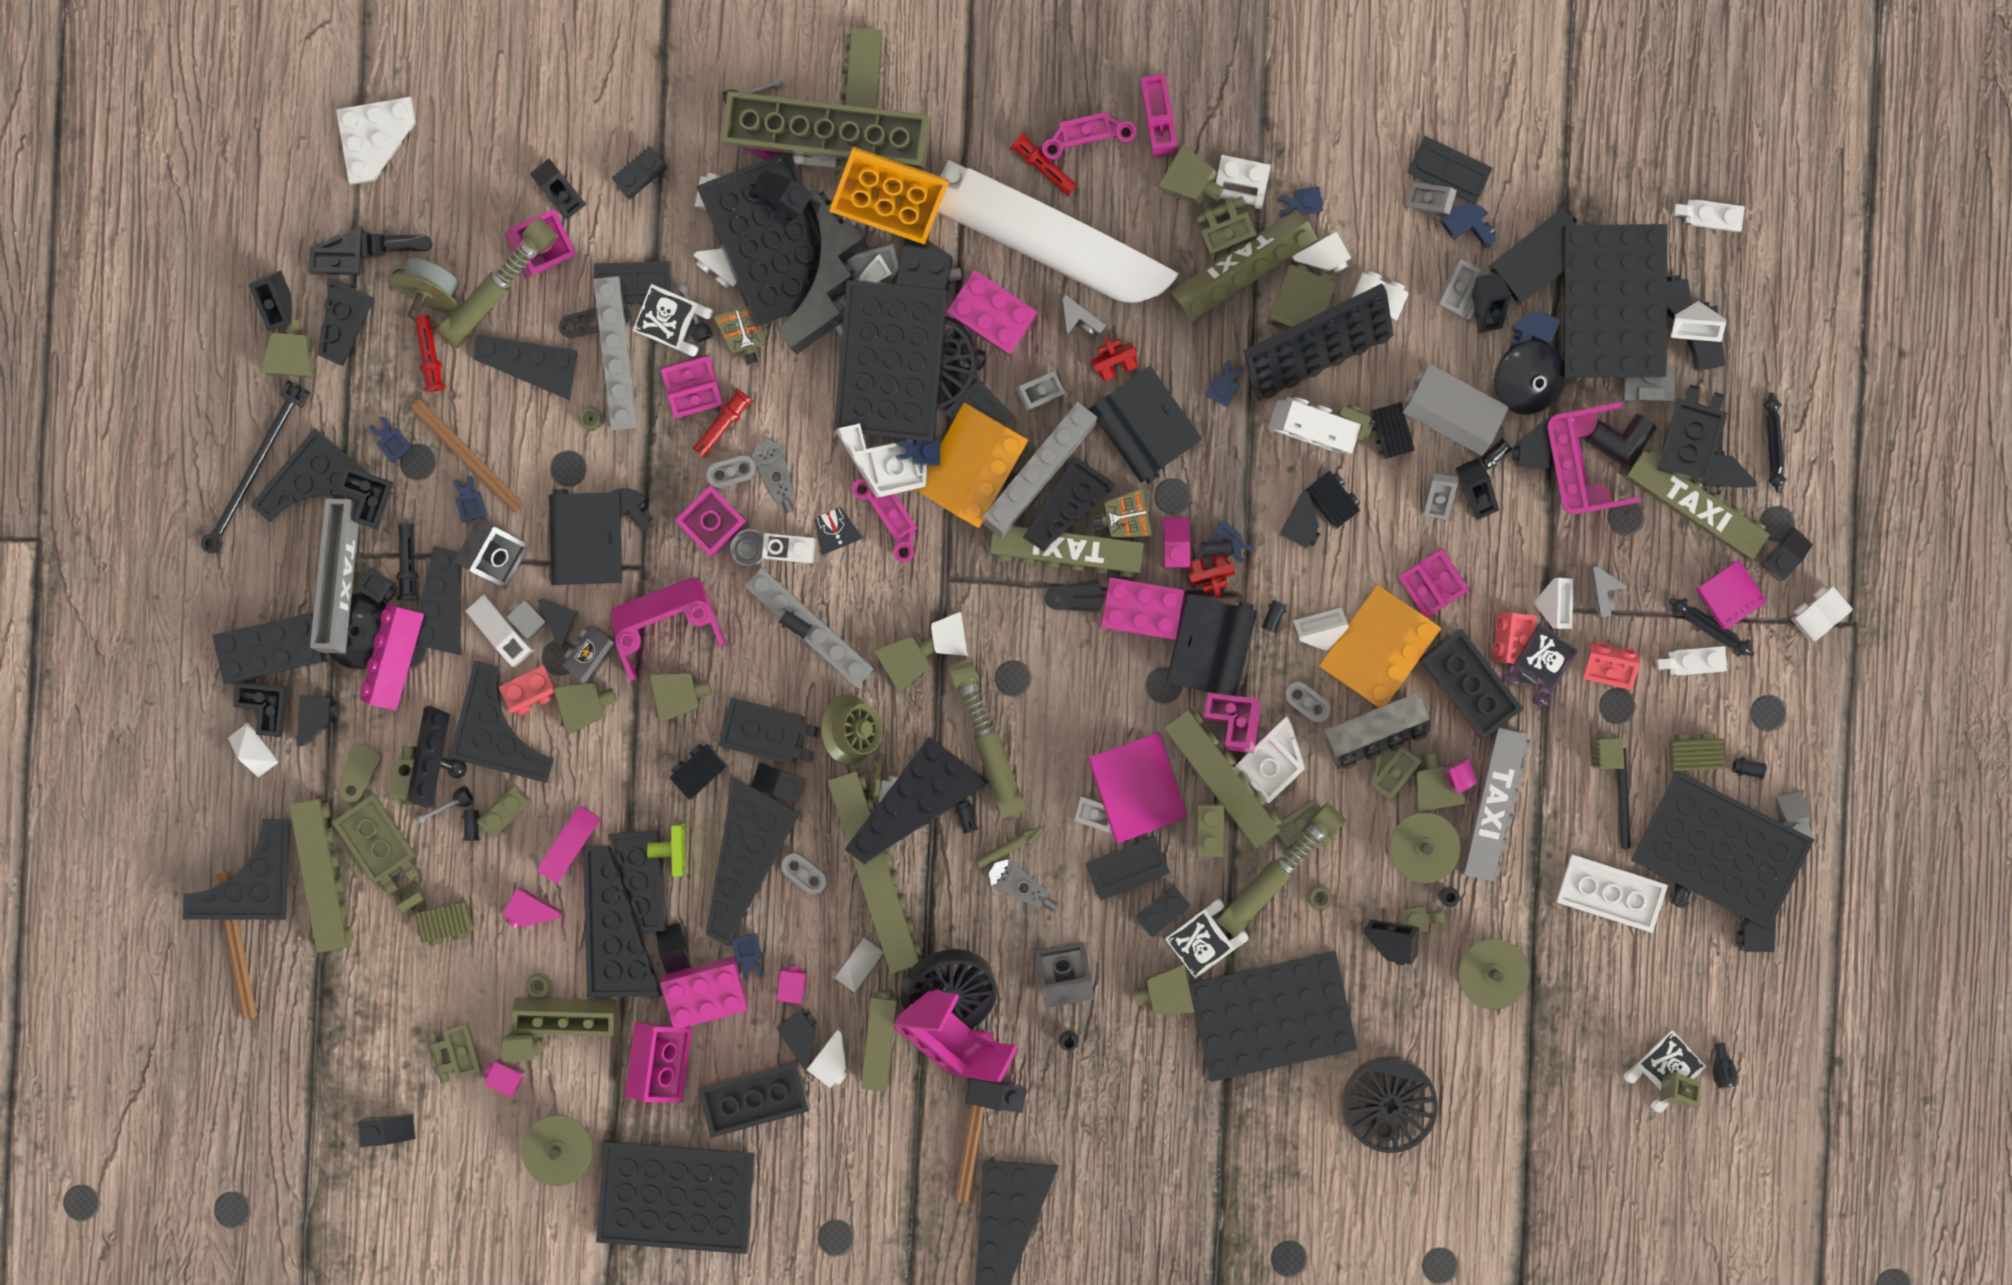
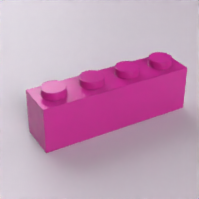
M387 603L386 609L381 614L379 633L374 638L375 648L373 655L367 663V676L360 688L361 701L397 711L423 620V613Z

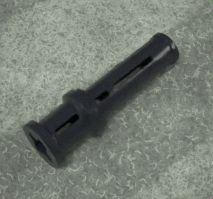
M414 524L398 525L400 572H397L396 579L399 580L397 600H420L419 595H417V579H419V574L415 572Z

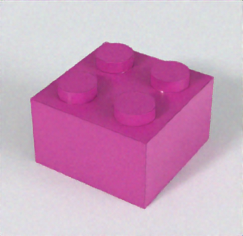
M712 485L675 519L684 531L710 557H713L732 539L734 534L748 523Z

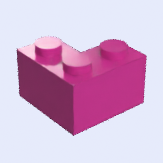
M1208 693L1204 718L1208 723L1228 725L1225 746L1228 750L1254 754L1262 705L1259 700Z

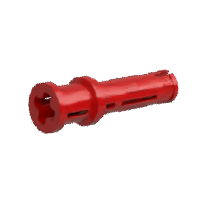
M1023 132L1009 149L1016 151L1026 160L1025 164L1031 167L1033 165L1068 197L1078 184L1073 182L1054 163L1045 158L1042 154V148L1040 146L1036 147L1026 138L1027 134Z
M420 315L414 320L423 363L419 368L424 375L426 387L423 389L425 393L446 389V384H443L441 368L443 366L437 360L429 319L430 315ZM423 331H425L429 350H427ZM431 373H433L435 383H433Z
M736 388L734 390V396L727 404L721 406V414L692 447L695 452H698L705 445L699 453L703 458L706 457V454L731 423L739 421L741 419L740 414L749 404L752 405L754 403L740 389Z

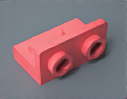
M1498 612L1495 622L1496 632L1492 647V661L1516 664L1534 636L1537 616Z
M1590 642L1583 679L1632 690L1640 667L1639 653L1627 647L1622 649L1611 647V645L1605 642Z
M545 665L499 686L500 692L509 708V714L516 713L517 716L531 710L530 705L536 702L543 705L553 700L552 695L555 694L553 688H556Z

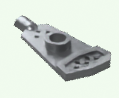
M765 440L756 444L751 458L755 462L774 500L782 503L786 514L795 511L791 500L794 496V491L782 445L771 440ZM775 472L781 474V480L778 482L772 480V474Z
M1010 859L995 862L989 872L991 886L1036 908L1044 906L1052 912L1058 905L1057 902L1048 897V891ZM1022 883H1026L1029 886L1028 891L1025 893L1019 890V885Z

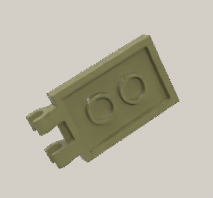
M372 794L332 822L372 883L376 885L381 881L389 895H393L401 889L393 878L401 871L405 872L409 880H415L422 875L411 861L417 855L376 794Z

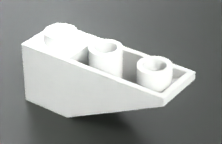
M484 594L465 611L512 667H517L535 650Z

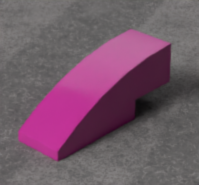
M1165 74L1140 77L1152 156L1156 158L1178 154Z
M1469 757L1449 763V766L1443 767L1451 792L1461 793L1477 783Z
M580 805L536 871L559 884L578 857L601 818Z

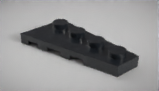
M1074 457L1023 535V538L1044 551L1110 492L1116 484L1077 457Z
M433 546L419 612L423 613L424 616L415 645L462 655L460 565L454 561L459 552Z

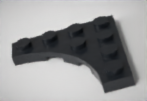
M314 428L250 506L269 522H272L281 512L294 503L314 496L338 495L360 502L361 497L338 490L337 488L345 465L366 473L369 472Z
M475 660L449 758L548 783L554 758L545 756L526 745L514 733L503 714L498 694L500 667Z
M262 819L258 843L247 863L233 877L214 888L195 893H183L182 919L286 920L289 819Z

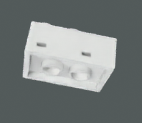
M1287 397L1286 400H1277L1268 429L1336 453L1352 454L1361 424L1331 414L1332 409L1320 405H1317V407L1313 405L1308 406L1309 401L1301 398Z

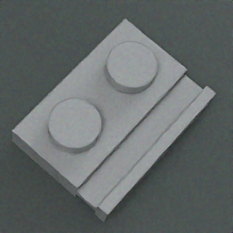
M1456 259L1436 305L1463 317L1465 320H1470L1474 312L1472 292L1477 277L1491 274L1462 259Z

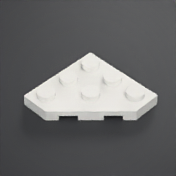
M411 97L336 109L349 184L354 185L376 181L379 177L381 170L388 160H391L405 136L416 124Z

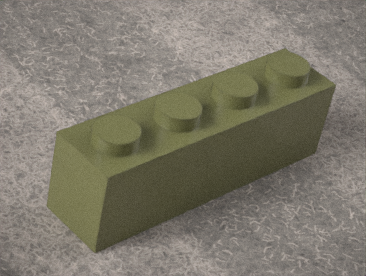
M515 997L512 1008V1033L614 1036L616 1000Z

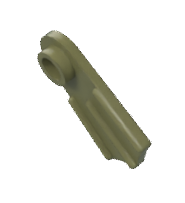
M370 745L351 746L339 789L340 796L347 802H355L361 798L381 759V756ZM350 786H354L356 789V793L352 796L347 793V789Z
M881 753L879 757H874V804H879L884 759V754Z

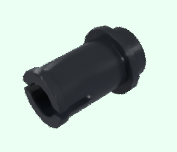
M1501 438L1499 442L1479 459L1487 469L1497 467L1496 463L1513 449L1506 440Z
M1223 538L1222 541H1202V557L1225 556V558H1228L1229 555H1233L1232 540Z
M1273 600L1271 604H1268L1270 608L1261 628L1277 633L1284 613H1287L1285 610L1287 605Z
M786 610L779 621L782 624V628L786 627L804 639L813 625L794 615L793 610L791 612Z
M1740 757V759L1735 758L1732 766V772L1736 773L1739 777L1746 775L1759 779L1765 777L1767 769L1766 763L1748 761L1744 757Z
M969 800L957 803L954 811L958 813L963 834L970 833L971 830H978L979 828L972 811L973 804H970Z
M464 810V815H461V818H464V841L480 840L479 824L476 822L481 817L479 810Z
M1677 885L1674 894L1670 895V898H1672L1670 903L1684 909L1685 905L1689 904L1687 900L1691 891Z
M1446 887L1439 892V899L1446 907H1454L1460 901V894L1455 888ZM1448 893H1452L1450 900H1446Z
M1065 1031L1060 1035L1059 1044L1065 1051H1073L1078 1046L1079 1038L1075 1032ZM1069 1037L1073 1040L1071 1045L1064 1043Z

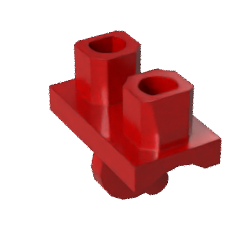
M1108 336L1103 338L1105 345L1097 348L1099 356L1090 359L1092 367L1104 381L1116 376L1112 367L1114 364L1121 362L1125 372L1138 367L1135 357L1138 353L1133 344L1130 342L1122 345L1120 339L1111 342Z
M1212 556L1215 568L1205 570L1202 559L1191 561V575H1189L1191 587L1211 582L1202 585L1204 593L1213 590L1215 597L1220 596L1219 588L1228 586L1226 579L1217 580L1235 575L1233 563L1230 564L1225 556Z

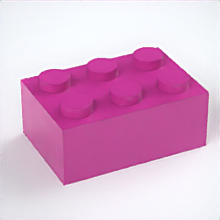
M974 270L947 310V315L1010 356L1036 318L1037 311Z
M1109 578L1101 628L1176 640L1184 590Z
M735 956L662 975L661 986L674 1030L745 1012L748 1009V1000Z

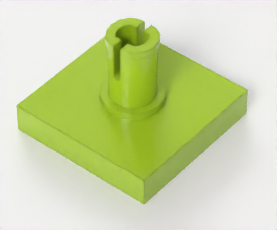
M674 823L671 826L670 842L648 843L647 845L648 858H671L672 877H680L685 874V823Z

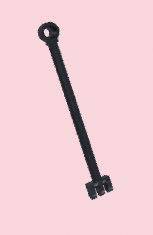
M287 380L279 394L286 401L215 529L212 530L211 534L205 535L202 538L201 547L203 551H208L210 554L221 551L223 547V534L294 405L296 404L303 408L311 392L305 390L299 398L298 395L302 387L296 385L292 393H290L293 382ZM209 539H212L214 541V547L209 549L207 547V541Z

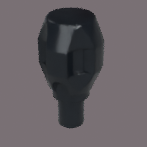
M1725 1043L1715 1044L1717 1056L1715 1057L1712 1070L1714 1081L1718 1088L1735 1087L1737 1081L1736 1067L1726 1053Z

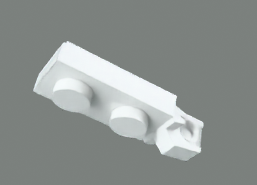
M1688 200L1687 205H1674L1672 216L1685 217V223L1690 224V226L1741 232L1745 206Z
M1725 646L1673 650V652H1668V659L1655 660L1656 670L1670 669V675L1676 676L1727 671Z

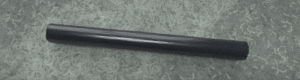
M1623 748L1624 769H1617L1621 849L1631 848L1627 753L1626 748Z

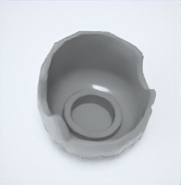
M751 528L739 530L730 541L731 558L741 566L751 567L759 564L764 559L762 558L764 535L759 530Z

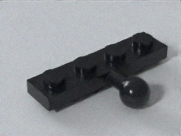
M430 705L423 709L406 800L426 809L433 807L440 767L446 769L448 775L455 779L463 777L467 771L465 762L456 759L450 761L442 757L450 714Z

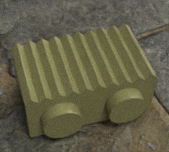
M1611 732L1596 733V738L1590 739L1592 743L1590 745L1592 747L1590 750L1592 754L1590 756L1592 757L1591 762H1593L1591 766L1600 770L1624 769L1623 738H1618L1616 733Z
M1715 733L1700 734V739H1690V734L1675 735V740H1668L1671 771L1724 769L1723 738H1716Z
M513 785L476 822L491 837H498L500 833L507 829V826L514 822V819L521 815V812L528 808V805L532 804V800L517 785Z
M467 901L415 913L421 943L428 942L429 946L444 943L443 938L453 936V940L467 938L468 932L474 930Z
M508 1033L502 1038L504 1063L508 1061L516 1063L523 1060L531 1062L540 1055V1052H544V1039L539 1037V1034Z

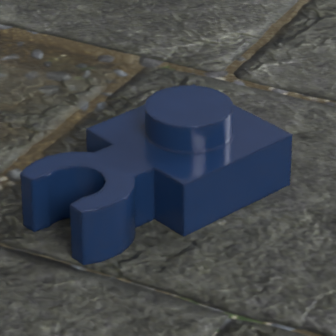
M1319 186L1294 190V198L1286 195L1277 198V202L1285 201L1288 204L1286 210L1279 211V215L1282 216L1291 213L1295 209L1302 215L1323 212Z
M1228 360L1224 365V376L1216 373L1205 394L1206 397L1225 407H1228L1239 384L1233 382L1234 378L1239 377L1243 372V366H1240L1237 372H1231L1229 370L1231 360Z
M380 417L384 424L383 428L377 430L372 424L369 428L372 433L381 436L382 439L377 442V445L391 463H394L413 449V447L398 428L391 431L389 421L385 417Z
M901 440L896 443V446H903L906 450L905 454L896 455V459L902 461L913 457V465H940V440H934L933 442L913 440V445L907 440Z
M467 476L468 486L465 488L461 487L458 479L454 480L455 488L462 494L461 497L455 498L463 523L475 520L478 517L488 516L481 492L473 493L472 489L475 482L472 476Z
M1224 520L1207 538L1209 542L1222 541L1223 538L1232 540L1234 557L1240 563L1245 561L1239 555L1241 549H1246L1250 553L1253 551L1250 545L1238 542L1242 535Z
M757 933L732 938L737 964L743 962L745 964L743 969L744 979H749L748 970L750 968L756 969L758 977L762 976V968L755 960L762 958Z

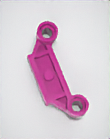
M1108 111L1060 122L1059 130L1053 138L1045 141L1043 144L1042 153L1048 160H1056L1066 148L1114 137L1122 143H1129L1136 136V128L1131 122L1125 121L1121 123L1109 117ZM1127 130L1130 136L1123 137L1121 132ZM1051 147L1057 150L1053 155L1048 153V149Z
M865 479L855 481L852 485L853 495L860 500L867 499L871 502L896 540L897 545L893 551L896 560L902 563L910 561L914 555L912 548L914 531L918 528L896 494L876 498ZM862 485L867 487L865 494L858 493V488ZM902 548L908 549L909 554L907 557L899 555V551Z

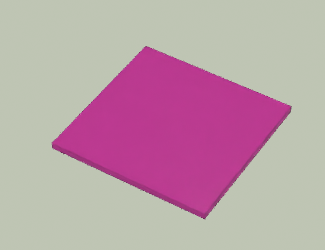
M1159 732L1088 757L1116 844L1187 818Z

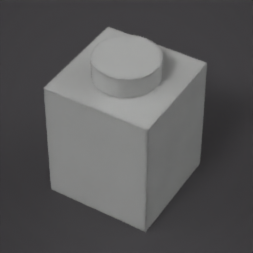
M518 600L509 608L511 613L507 616L508 620L526 639H532L548 624L543 615L528 600L523 602Z

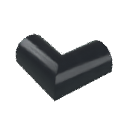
M1635 414L1623 433L1620 434L1603 421H1600L1586 442L1629 470L1657 429V426L1645 417Z
M345 465L337 489L361 497L353 522L378 530L394 482Z
M236 682L233 707L258 710L256 735L282 737L287 687Z

